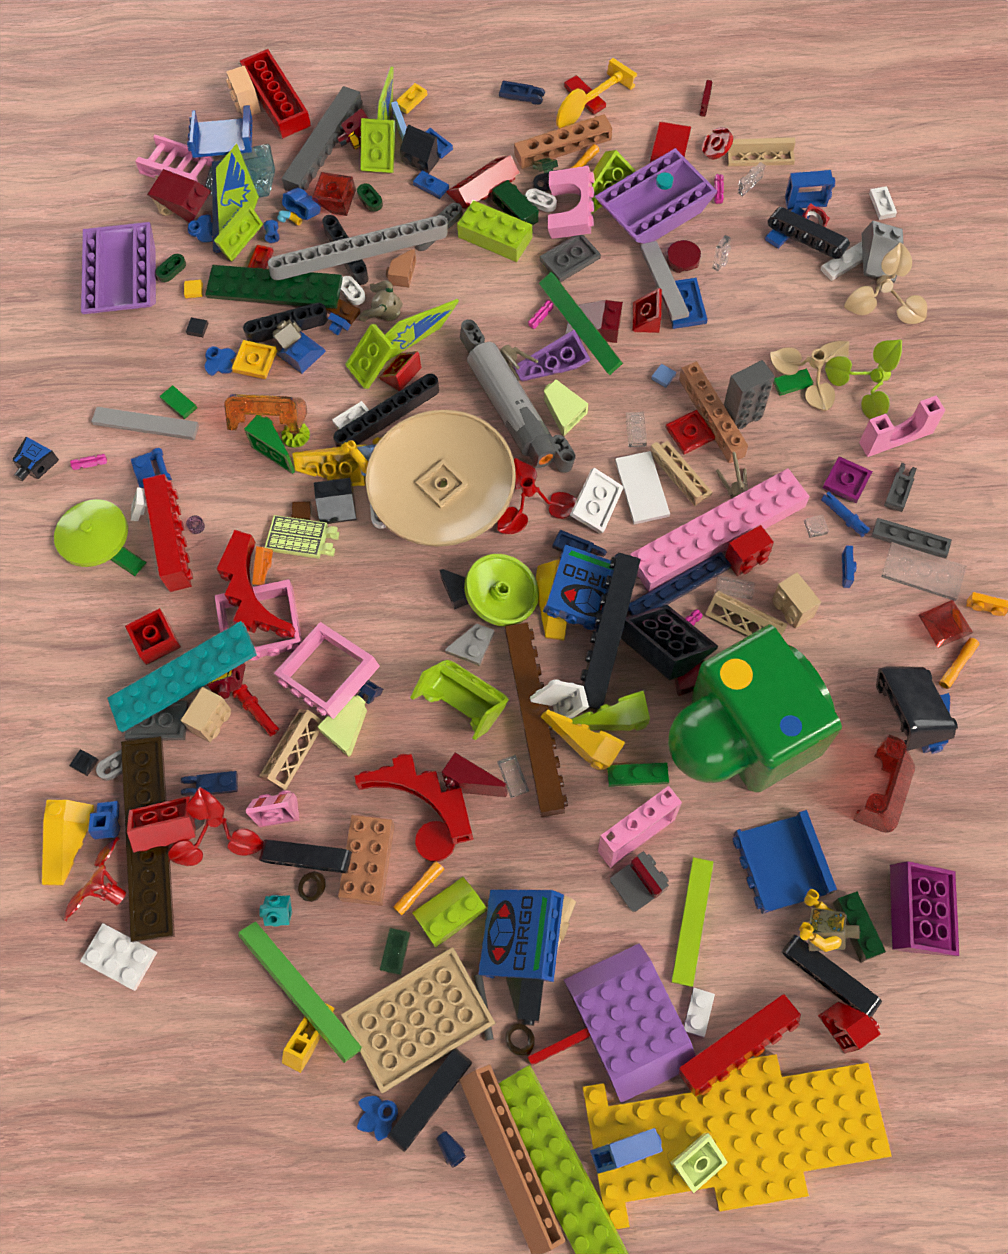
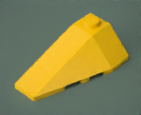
M46 800L43 819L42 885H64L74 864L73 860L78 850L81 849L82 841L89 830L90 813H94V805L70 800Z

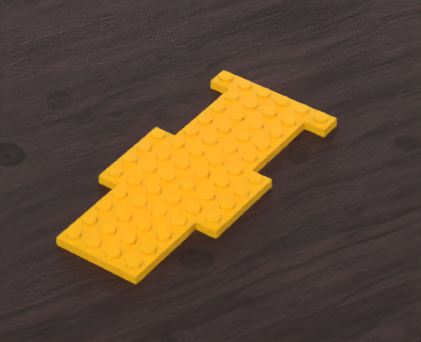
M775 1054L748 1059V1063L739 1070L735 1068L729 1072L730 1076L721 1083L717 1081L711 1085L712 1089L705 1095L700 1093L695 1097L691 1092L608 1106L604 1083L583 1087L593 1149L653 1128L656 1129L662 1142L663 1151L620 1168L597 1174L602 1204L616 1229L630 1227L625 1202L691 1191L670 1162L703 1133H709L728 1162L698 1189L714 1187L719 1212L808 1197L809 1194L804 1176L805 1171L892 1157L869 1064L862 1063L782 1077L778 1057Z

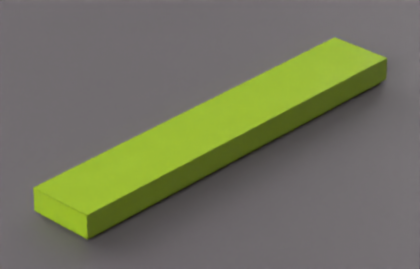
M695 857L692 859L671 981L674 984L693 987L713 861Z

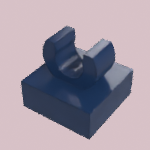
M367 680L359 689L361 692L358 695L363 698L366 694L368 696L366 703L370 704L374 701L375 697L381 696L384 689Z

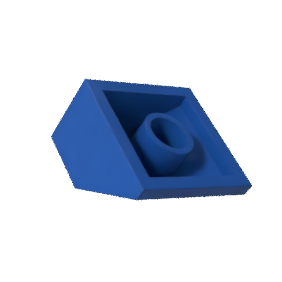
M300 331L301 338L287 349L282 348L277 353V356L303 374L326 350Z

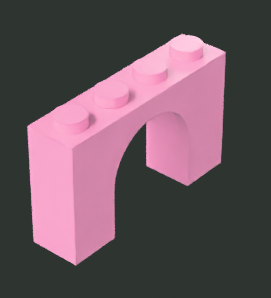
M589 166L549 172V187L553 196L571 193L581 196L579 204L574 209L568 212L548 215V231L552 239L591 234V226H594V219L591 216V212H594L592 197H594V188L592 187L594 173L590 172Z
M936 395L920 401L913 415L895 427L887 414L869 420L859 443L866 456L869 457L933 434L945 409Z

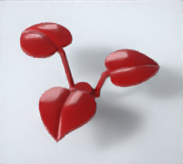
M515 458L516 480L514 489L522 490L521 505L519 511L515 507H507L504 514L497 521L498 532L502 534H515L527 526L528 516L522 513L525 497H532L536 492L550 505L549 513L553 517L558 519L569 517L577 498L566 492H556L551 495V501H549L540 491V488L535 485L537 479L536 469L530 464Z
M199 787L188 802L187 811L195 819H206L203 830L194 845L186 839L174 843L168 852V856L172 862L183 866H194L200 863L203 858V852L197 847L200 845L208 826L218 827L223 824L226 837L230 840L227 848L237 855L247 856L257 853L262 849L264 841L249 829L235 830L231 836L226 823L227 819L223 818L224 806L213 795Z
M119 837L109 842L98 854L94 866H99V868L93 873L85 886L77 891L69 901L64 921L67 922V918L76 912L87 896L97 897L103 901L108 900L116 906L126 896L127 892L117 886L118 882L113 880L104 865L105 861L110 857L116 842L120 840ZM104 875L111 882V884L107 882L104 885ZM101 889V894L94 893L95 891Z

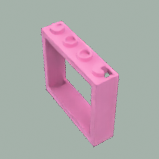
M290 580L253 587L258 601L288 596L292 625L296 632L294 634L295 639L254 647L257 656L250 660H259L264 656H277L282 652H293L302 643L293 586ZM225 593L215 595L220 633L229 628L226 608L234 607L229 604L224 595Z
M320 622L274 674L279 679L277 682L284 689L290 688V692L297 698L303 697V701L311 708L313 705L317 707L316 710L322 716L327 714L334 719L380 666L372 655ZM324 639L361 663L327 702H324L290 678Z
M667 786L600 836L598 853L611 868L675 821L682 802L672 789ZM610 833L615 837L611 841L606 838Z

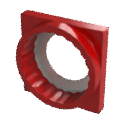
M811 203L802 215L805 218L809 215L816 216L819 220V225L824 227L827 226L830 220L823 209L815 207Z

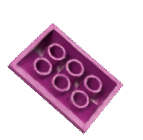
M909 861L890 864L892 950L920 954L960 956L956 871Z

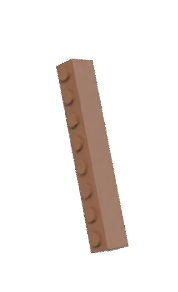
M489 1064L460 1078L459 1081L531 1254H544L566 1241Z

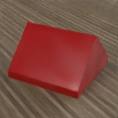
M661 288L633 302L632 331L659 333L662 304Z
M418 351L400 353L380 375V380L398 391L404 389L422 368Z

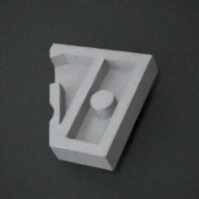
M476 624L449 645L445 652L480 666L495 632L490 628Z

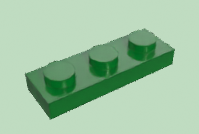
M667 762L610 765L607 768L608 787L669 784Z

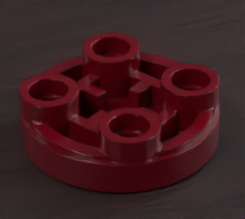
M680 240L670 245L667 251V261L674 272L681 273L682 271H690L699 267L701 250L695 243L688 240Z

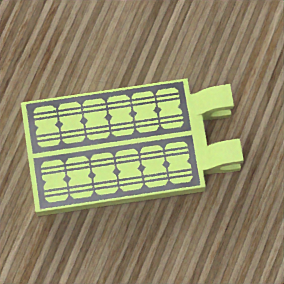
M274 515L265 548L273 549V552L320 559L321 554L334 556L335 548H333V543H325L326 538L338 540L340 533L337 532V527H328V524L325 522Z

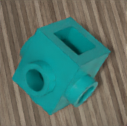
M290 895L265 896L264 903L259 908L260 918H263L264 926L277 927L290 924L292 916Z

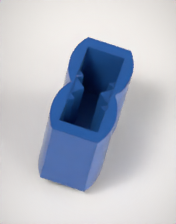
M295 188L283 194L282 205L287 210L295 212L301 219L308 220L320 214L321 202L316 197L309 196L303 189Z

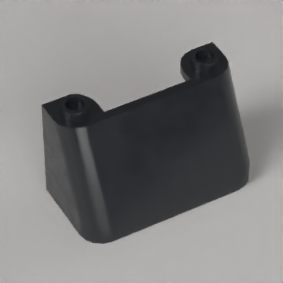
M886 666L878 669L876 688L879 694L883 693L884 696H888L901 722L900 730L907 736V740L903 742L907 751L955 737L958 724L955 718H952L932 681L929 669L910 666Z

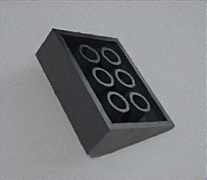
M668 605L627 617L621 639L668 680L685 675L718 649L716 643Z

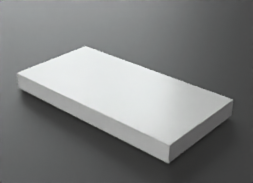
M651 451L616 458V467L622 486H624L623 490L634 525L670 517L669 508Z

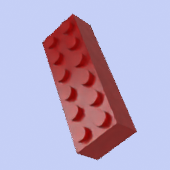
M269 49L240 60V65L245 66L258 100L282 138L311 126L307 109Z
M165 474L143 479L159 577L170 592L192 587L193 573L188 568L190 557L188 552L185 551L187 541L185 536L182 535V531L185 529L182 520L179 518V515H182L179 504L176 502L179 499L178 492L174 489L172 481L168 480Z

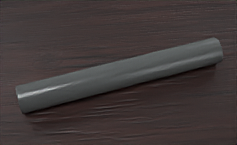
M478 974L474 975L476 989L488 1009L483 977ZM492 1027L484 1031L485 1041L494 1039Z

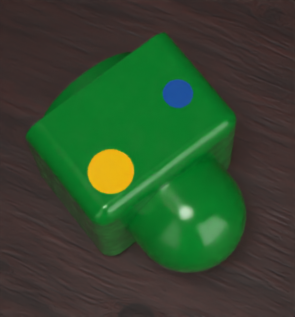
M768 624L701 664L692 694V704L685 707L675 717L669 730L668 746L674 763L688 777L699 782L717 783L728 780L738 774L749 790L759 793L821 757L841 731L842 725L835 712L831 695L817 670L799 650L786 643L773 625Z

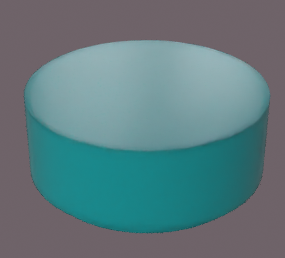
M660 173L657 176L656 185L662 190L670 189L673 186L674 178L670 173Z

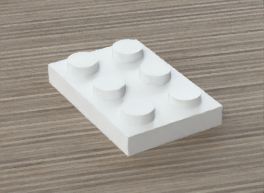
M596 468L591 469L570 516L599 534L603 533L624 486Z
M102 923L80 962L136 991L157 952L139 942L132 943L130 937Z

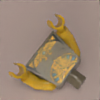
M810 889L807 892L804 902L808 906L814 905L815 908L811 910L810 922H803L799 931L801 939L808 940L809 951L828 952L831 950H843L846 948L847 938H860L859 925H847V915L830 909L822 901L819 902V894L816 890Z

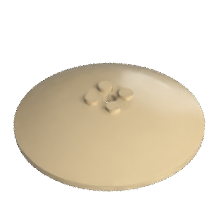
M454 410L423 412L395 425L381 438L374 448L366 472L368 498L379 520L390 531L407 541L435 547L456 545L469 541L491 528L509 506L516 480L515 464L511 450L499 432L476 416ZM440 481L447 482V485L443 488L437 486Z

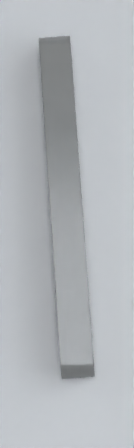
M438 215L274 256L268 261L270 276L274 280H282L443 239L448 234V221L446 217Z

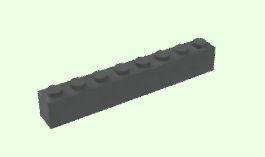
M345 86L342 87L283 175L282 182L285 190L290 191L295 188H301L305 191L309 188V184L316 177L318 170L324 165L326 158L332 153V149L338 143L337 137L343 134L344 131L341 124L361 109L363 101L359 91Z

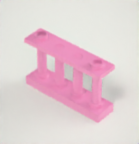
M157 135L153 136L156 149L148 159L138 157L135 161L140 174L155 178L156 175L159 176L161 171L165 169L197 181L196 177L204 165L212 167V162H214L212 156L193 158L192 152L188 151L187 145ZM162 151L169 153L162 164L155 162ZM176 156L183 158L177 168L169 167ZM190 160L198 162L191 173L183 171Z

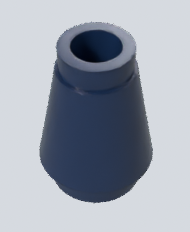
M447 1131L441 1133L436 1138L447 1165L450 1164L454 1168L467 1157L464 1153L465 1149Z

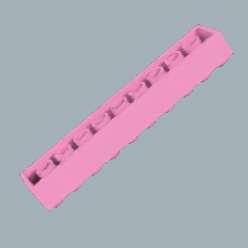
M786 469L632 552L630 556L641 559L637 576L647 591L650 592L718 552L726 551L731 541L757 526L762 525L766 529L806 507L810 496L791 471Z

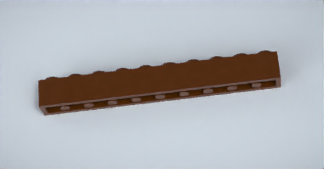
M528 622L505 626L540 815L542 818L565 813V807L568 806L566 794L562 795L561 787H564L563 776L558 775L557 768H560L559 757L554 755L553 750L557 749L555 737L551 738L550 730H553V728L541 718L542 713L549 710L548 705L534 703L530 700V697L537 690L544 687V682L539 680V676L542 675L540 664H536L535 660L538 657L537 647L532 645V640H535L533 628L529 629Z

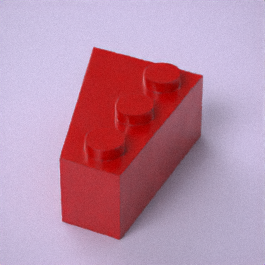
M839 1001L818 1015L844 1054L860 1050L881 1035L878 1030L880 1027L873 1017L869 1018L866 1013Z

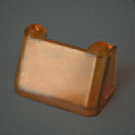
M232 394L224 402L227 430H237L238 424L245 422V415L279 416L280 424L285 423L288 425L290 433H299L307 415L306 402L300 397Z

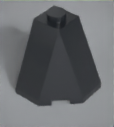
M506 977L517 1019L522 1021V1025L534 1026V1022L539 1023L544 981L533 978Z

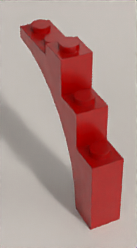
M234 530L216 568L220 577L230 582L224 594L229 604L239 607L233 619L234 624L240 621L243 622L247 632L255 633L258 627V629L264 632L273 631L283 638H286V636L293 638L296 632L293 625L270 613L255 596L250 576L251 557L256 544L253 536Z
M400 754L396 758H392L393 766L391 767L382 766L379 770L363 771L359 775L354 776L359 790L391 788L405 791L426 802L443 819L449 829L454 845L474 840L462 789L449 788L442 793L437 772L428 770L422 772L421 775H417L412 754Z

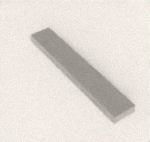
M657 241L641 244V252L657 288L662 289V299L671 320L689 317V311Z
M96 407L91 421L93 425L189 440H195L199 428V423L195 421Z

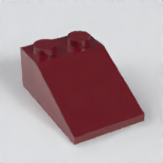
M163 169L147 195L190 223L196 218L211 191L195 180Z
M601 300L579 304V307L606 342L617 343L623 302ZM569 322L567 324L566 334L574 330L572 326L569 324Z
M456 752L442 770L443 781L448 789L461 788L462 793L497 797H506L508 794L507 783Z

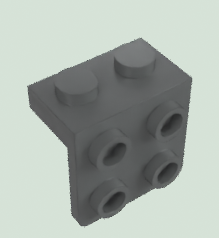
M644 851L638 854L637 857L662 889V893L666 891L669 886L667 883L669 880L662 871L659 872L654 866L656 862L650 854L646 855ZM630 864L610 879L611 884L632 912L638 911L655 899L635 874Z

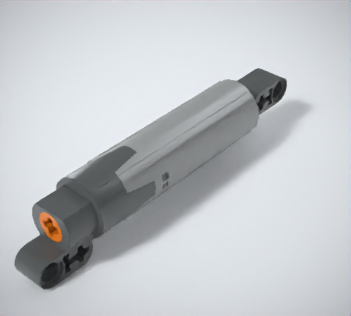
M470 319L464 320L461 324L459 337L469 353L467 362L521 453L529 456L536 468H542L554 462L559 471L564 473L571 471L576 455L566 438L562 435L552 437L494 342H484L485 337L475 321Z

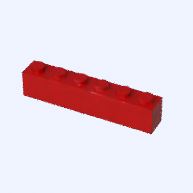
M782 994L679 1068L680 1077L695 1097L700 1093L705 1095L712 1089L711 1085L717 1081L721 1083L730 1076L729 1072L735 1068L737 1070L743 1068L748 1063L747 1060L753 1055L758 1057L765 1051L764 1047L768 1044H776L782 1039V1034L786 1031L792 1032L798 1028L801 1018L800 1012L786 995Z

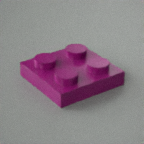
M838 456L822 488L857 503L873 471Z

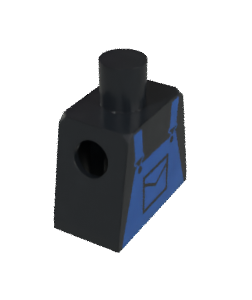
M25 437L12 460L18 468L14 476L22 482L28 475L40 479L59 459L52 450Z

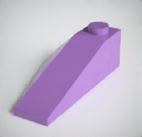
M573 330L531 355V357L538 360V363L526 358L517 364L520 368L518 370L515 368L523 382L577 369L591 359L578 334Z

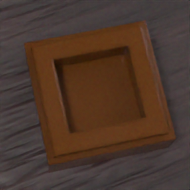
M311 501L292 502L291 518L311 520Z

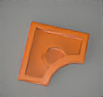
M256 546L252 584H265L267 572L272 566L273 549Z

